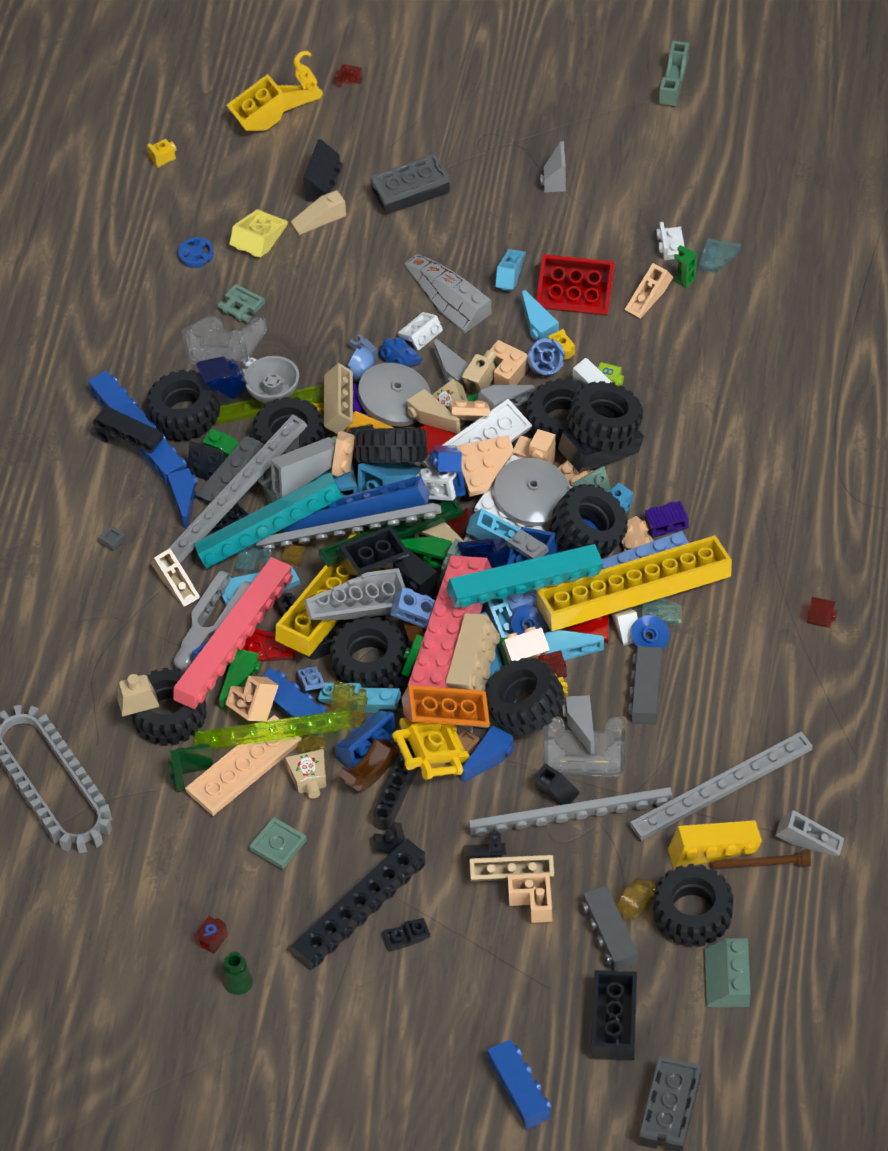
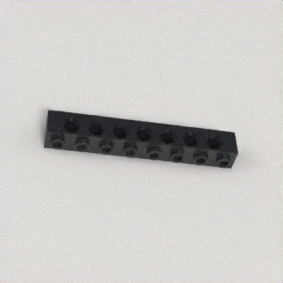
M406 838L291 945L293 957L310 971L315 966H319L330 952H334L344 939H348L359 925H363L367 921L368 916L378 911L383 902L388 898H392L399 887L407 884L415 872L423 869L426 863L425 852Z

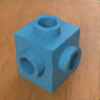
M618 483L606 492L612 493L613 497L620 501V506L624 507L626 513L633 504V492L621 483Z

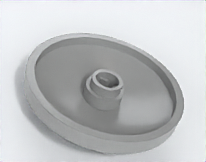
M381 363L372 366L364 372L358 384L357 395L362 408L375 420L390 426H408L418 421L409 416L407 412V399L423 389L430 394L431 391L426 380L412 368L398 363Z
M521 458L506 464L499 471L494 483L493 493L500 511L512 521L526 526H543L551 523L553 508L565 493L570 490L565 475L553 464L538 458Z

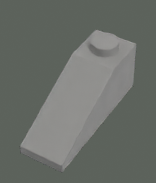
M435 339L434 352L446 383L455 379L463 385V388H466L462 375L469 364L438 339Z
M492 385L480 390L477 400L487 402L490 411L507 399L517 407L527 403L535 387L533 385Z
M590 695L566 697V705H562L563 717H567V725L590 754H594L595 741Z
M794 810L780 818L776 832L777 837L792 845L836 857L840 856L844 842L843 837Z

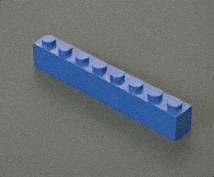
M107 370L88 380L91 394L103 408L106 406L157 429L156 425L148 420L146 413L143 410L140 411L136 401L133 398L130 399L126 389L120 387L117 378L114 375L111 376ZM165 436L152 453L137 448L167 486L169 485L167 474L184 470L187 467L183 457L179 458L175 448L167 443Z
M421 476L343 496V498L282 530L285 533L426 505L430 492Z

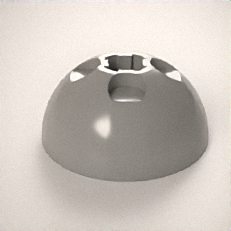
M281 356L263 357L254 361L247 368L244 375L245 386L256 400L265 404H271L275 399L290 398L294 394L299 383V370L287 358Z

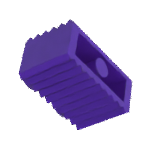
M681 501L669 502L664 506L651 507L645 511V521L650 528L649 532L652 538L689 528V518Z

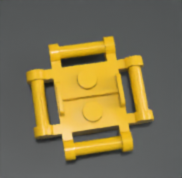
M408 718L400 719L399 724L402 730L395 731L392 737L401 750L407 770L421 767L422 777L425 780L432 779L434 776L448 774L456 776L463 773L461 763L467 762L470 756L468 751L464 750L459 739L456 725L412 722ZM408 738L416 758H412L404 739ZM445 763H451V766L443 767Z

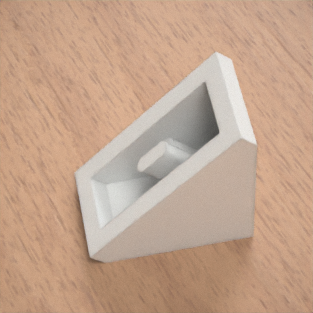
M631 608L611 613L623 646L632 644L631 629L634 622L638 619L637 613Z

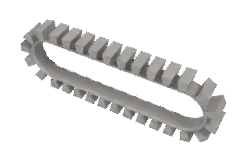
M22 705L13 706L16 715L11 717L7 715L5 710L0 712V763L15 787L19 789L22 797L25 798L28 806L31 807L34 815L37 816L41 825L44 826L47 834L50 835L53 843L55 844L59 841L61 849L67 852L70 851L72 843H75L79 853L87 852L85 843L91 840L96 848L103 844L101 833L109 836L112 830L110 823L112 817L109 805H106L105 798L101 793L99 794L98 788L93 784L84 768L80 766L77 758H74V754L70 748L68 749V745L62 740L61 735L56 731L52 722L50 723L47 715L40 716L39 709L33 706L30 707L28 714H24ZM25 723L33 725L39 730L97 814L98 819L92 829L82 834H71L61 827L3 742V737L8 729L14 725Z

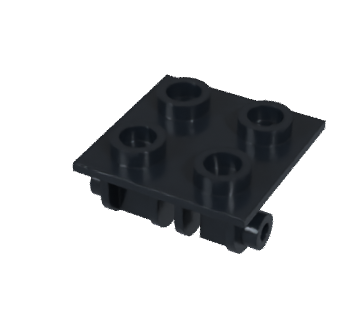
M190 441L187 468L190 469L191 475L195 474L196 477L208 481L223 463L224 451Z
M491 831L489 833V844L464 845L465 857H469V859L482 858L481 856L499 858L502 855H506V845L501 843V835L498 831Z

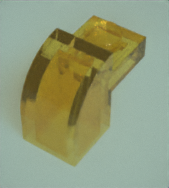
M640 877L635 878L624 891L617 905L618 911L632 920L642 916L648 902L654 897L655 883Z

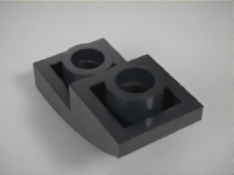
M236 503L213 527L212 532L215 533L246 517L248 513Z
M424 918L405 921L402 927L383 930L382 936L390 952L424 941L430 937V932Z

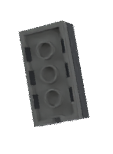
M435 154L370 176L371 191L385 215L450 192L449 176L445 169L441 168V163Z
M659 1056L640 1131V1145L652 1148L662 1145L665 1146L666 1151L684 1150L701 1079L702 1065Z

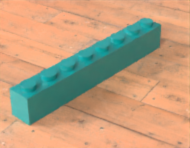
M328 473L194 543L197 553L207 569L343 498L332 474Z
M593 544L450 578L446 589L454 608H466L471 604H482L495 598L503 599L508 595H520L526 591L540 590L549 585L557 586L566 581L574 582L583 577H594L600 573L603 562L596 545Z

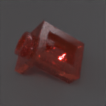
M342 64L335 74L338 87L341 88L344 81L361 84L363 80L362 68Z
M465 508L463 515L451 519L447 525L456 534L464 537L470 517L474 513Z

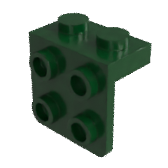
M198 744L193 747L177 748L170 751L172 762H168L172 785H176L177 792L185 791L183 774L208 770L213 766L211 746L209 744Z

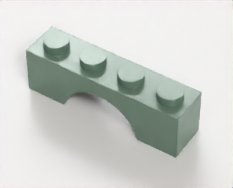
M672 41L666 76L663 77L660 86L659 104L677 106L689 60L688 42Z

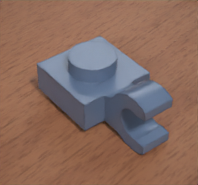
M358 334V342L350 339L352 348L357 349L360 344L372 352L375 359L374 363L378 361L377 348L367 338L364 339L361 334Z

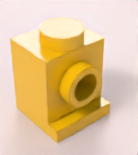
M164 139L153 145L151 143L147 144L149 157L157 167L176 159V147L172 141L168 142L167 139Z
M564 329L548 336V339L556 340L562 346L565 355L563 356L564 360L575 355V345L565 334Z

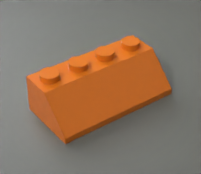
M408 685L402 696L403 714L412 722L479 727L490 726L486 691Z

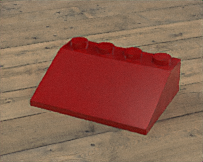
M542 254L536 301L544 309L608 315L615 276V262Z

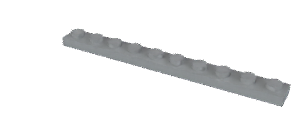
M292 415L168 548H171L179 563L195 548L194 543L203 539L271 466V459L280 456L307 427L303 420Z
M431 503L270 535L258 541L256 546L262 547L264 550H273L278 545L288 547L292 546L293 542L308 543L313 538L324 540L328 538V535L333 534L334 536L346 535L345 532L359 533L363 532L364 528L369 527L370 529H379L384 524L395 526L399 525L400 521L415 522L420 517L431 519L435 518V514L442 513L441 506Z
M799 732L631 821L630 826L642 841L812 750L813 746L805 735Z
M671 787L474 819L469 820L470 835L484 836L491 831L503 833L513 828L522 830L532 825L544 826L550 822L563 823L568 821V819L574 818L582 820L592 815L605 816L610 812L624 813L629 809L635 808L643 810L648 808V806H661L671 801L672 792Z

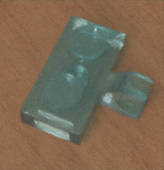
M255 543L239 551L235 565L236 573H255L257 562L267 563L272 557L270 555L271 549H261Z

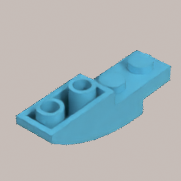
M324 683L325 687L321 688L318 699L323 703L347 710L377 713L382 709H397L401 692L399 688H362L360 683Z

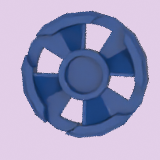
M200 237L185 240L178 249L179 259L187 267H203L204 263L207 261L210 263L214 257L213 245L207 239ZM208 245L210 251L203 252V247Z

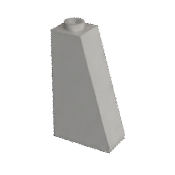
M328 437L271 459L272 491L282 498L305 486L333 467L336 442Z

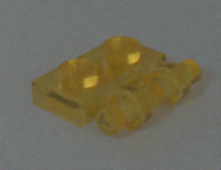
M336 681L333 687L330 719L348 724L351 718L355 720L354 726L359 728L365 720L364 707L367 705L368 700L366 696L367 690L359 689L357 694L354 693L355 685ZM353 702L357 704L356 709H352Z

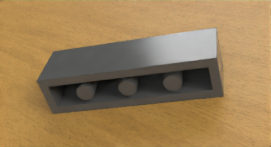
M638 646L637 654H633V666H636V670H632L631 682H635V686L630 688V698L633 699V703H629L628 715H632V723L656 725L662 648Z
M607 885L583 893L584 902H581L584 913L590 917L589 924L592 931L596 930L599 947L605 950L604 957L607 965H611L614 971L637 965V950Z

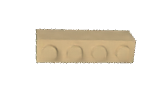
M337 363L324 375V427L336 434L339 431L345 430L353 422V371L340 363Z
M553 855L470 859V882L508 880V875L549 873L550 878L554 877Z

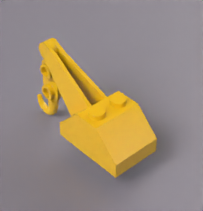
M309 51L299 52L293 61L295 76L301 85H276L267 74L226 105L246 131L268 130L281 120L284 111L322 97L323 92L317 86V80L307 66L300 63V59L303 56H311Z

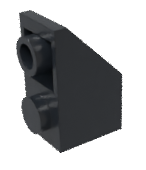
M544 763L533 778L537 789L562 805L573 803L580 794V791L560 772Z

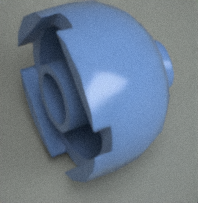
M548 338L539 339L529 347L527 363L537 374H554L563 366L564 350L556 340Z
M360 344L347 365V368L353 371L354 382H359L364 372L371 368L375 361L372 352Z

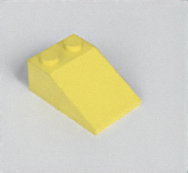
M257 209L233 225L229 245L234 246L238 250L247 251L255 257H262L272 248L288 225V221Z

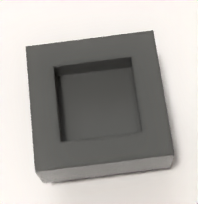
M110 525L98 538L99 542L114 551L126 539V535Z

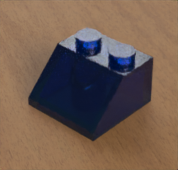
M221 356L199 361L196 364L206 385L233 400L248 384L244 378L245 374L239 369V363L232 358L229 360Z
M505 538L458 542L457 544L462 556L488 558L492 568L504 566L508 563L510 549Z

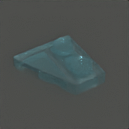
M707 238L699 269L717 273L741 251V244Z
M660 598L659 600L644 603L642 616L653 615L662 619L665 624L681 625L682 605Z

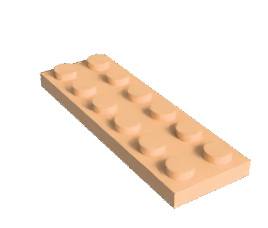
M274 715L185 788L186 793L214 816L302 743V738Z

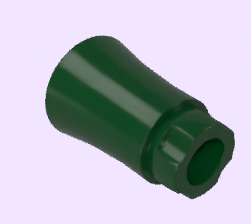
M231 952L224 960V987L233 995H242L251 989L253 978L244 957L239 952Z

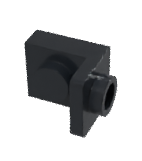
M393 822L385 835L375 833L372 836L376 851L389 854L405 840L402 825L398 822Z

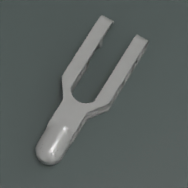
M225 571L218 572L191 612L192 627L183 639L181 648L173 660L176 669H180V672H183L189 668L192 660V651L213 636L251 585V582L244 581L213 626L202 627L214 610V605L220 596L224 595V590L232 576Z

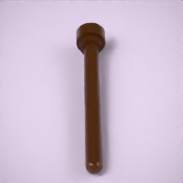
M801 850V852H797V855L716 860L711 862V867L713 869L789 863H798L802 867L811 866L810 850Z

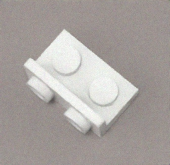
M660 222V229L656 230L657 240H661L659 242V252L663 253L664 260L675 259L674 254H678L677 248L680 245L684 247L681 227L664 228V222Z
M422 312L400 330L398 334L400 338L411 341L416 350H420L442 332L443 328L437 315Z
M424 468L417 474V476L422 477L430 492L429 499L450 501L455 499L456 494L452 480L455 478L456 472H438L436 469Z

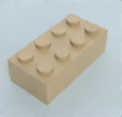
M465 613L446 680L449 688L485 691L486 681L490 677L491 663L495 659V648L500 641V634L488 615Z

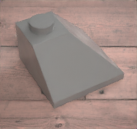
M560 141L544 166V175H540L541 185H544L545 192L566 191L564 141Z

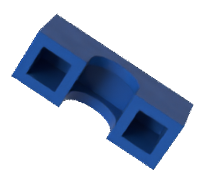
M456 445L433 446V450L429 452V461L438 472H461L462 452L458 450Z

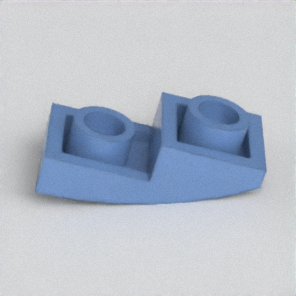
M317 667L297 670L299 681L305 691L325 687L322 675L318 672Z

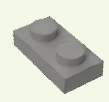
M521 529L507 541L509 547L528 559L542 557L549 551L547 545Z

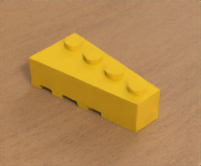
M755 820L678 826L668 847V852L673 868L676 869V867L681 865L687 867V864L698 865L756 853L762 839Z

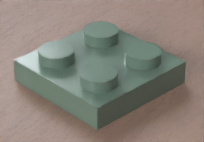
M273 817L249 847L250 851L283 870L305 844L307 836Z

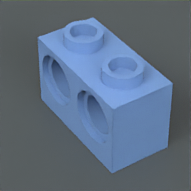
M402 587L394 595L390 615L425 629L428 626L436 600L431 599L427 595L416 593L410 588Z

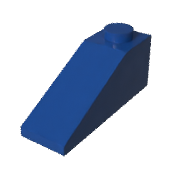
M189 468L167 474L169 486L184 528L189 526L196 496L195 486L198 485L195 474L191 475Z
M492 726L464 764L461 781L466 782L503 762L507 755L510 756L515 747L513 745V736Z

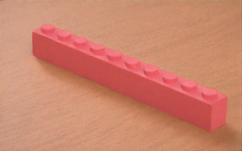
M273 557L269 559L174 686L175 701L193 709L204 701L206 693L209 689L212 690L214 688L217 678L224 674L228 663H232L237 651L244 647L245 640L248 636L251 637L253 635L256 625L263 621L267 610L270 611L272 609L276 598H280L284 587L291 583L293 578L291 565Z

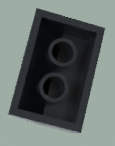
M321 139L317 141L303 177L305 197L308 202H315L321 196L333 192V186L338 181V173H341L343 163L340 162V155Z
M388 526L339 545L338 561L347 574L358 576L407 557L410 553L393 528Z

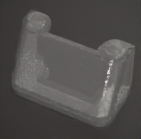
M207 316L181 330L187 358L194 365H244L249 361L267 331L266 318L256 317L251 320L249 325L235 330H224L223 322L216 316Z
M554 717L549 725L546 724L544 726V763L560 772L563 776L615 777L621 775L625 769V717L610 718L606 722L605 731H594V754H590L572 730H565V722L562 718Z

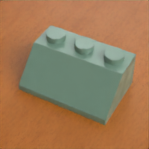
M727 938L706 948L707 1007H749L748 938Z

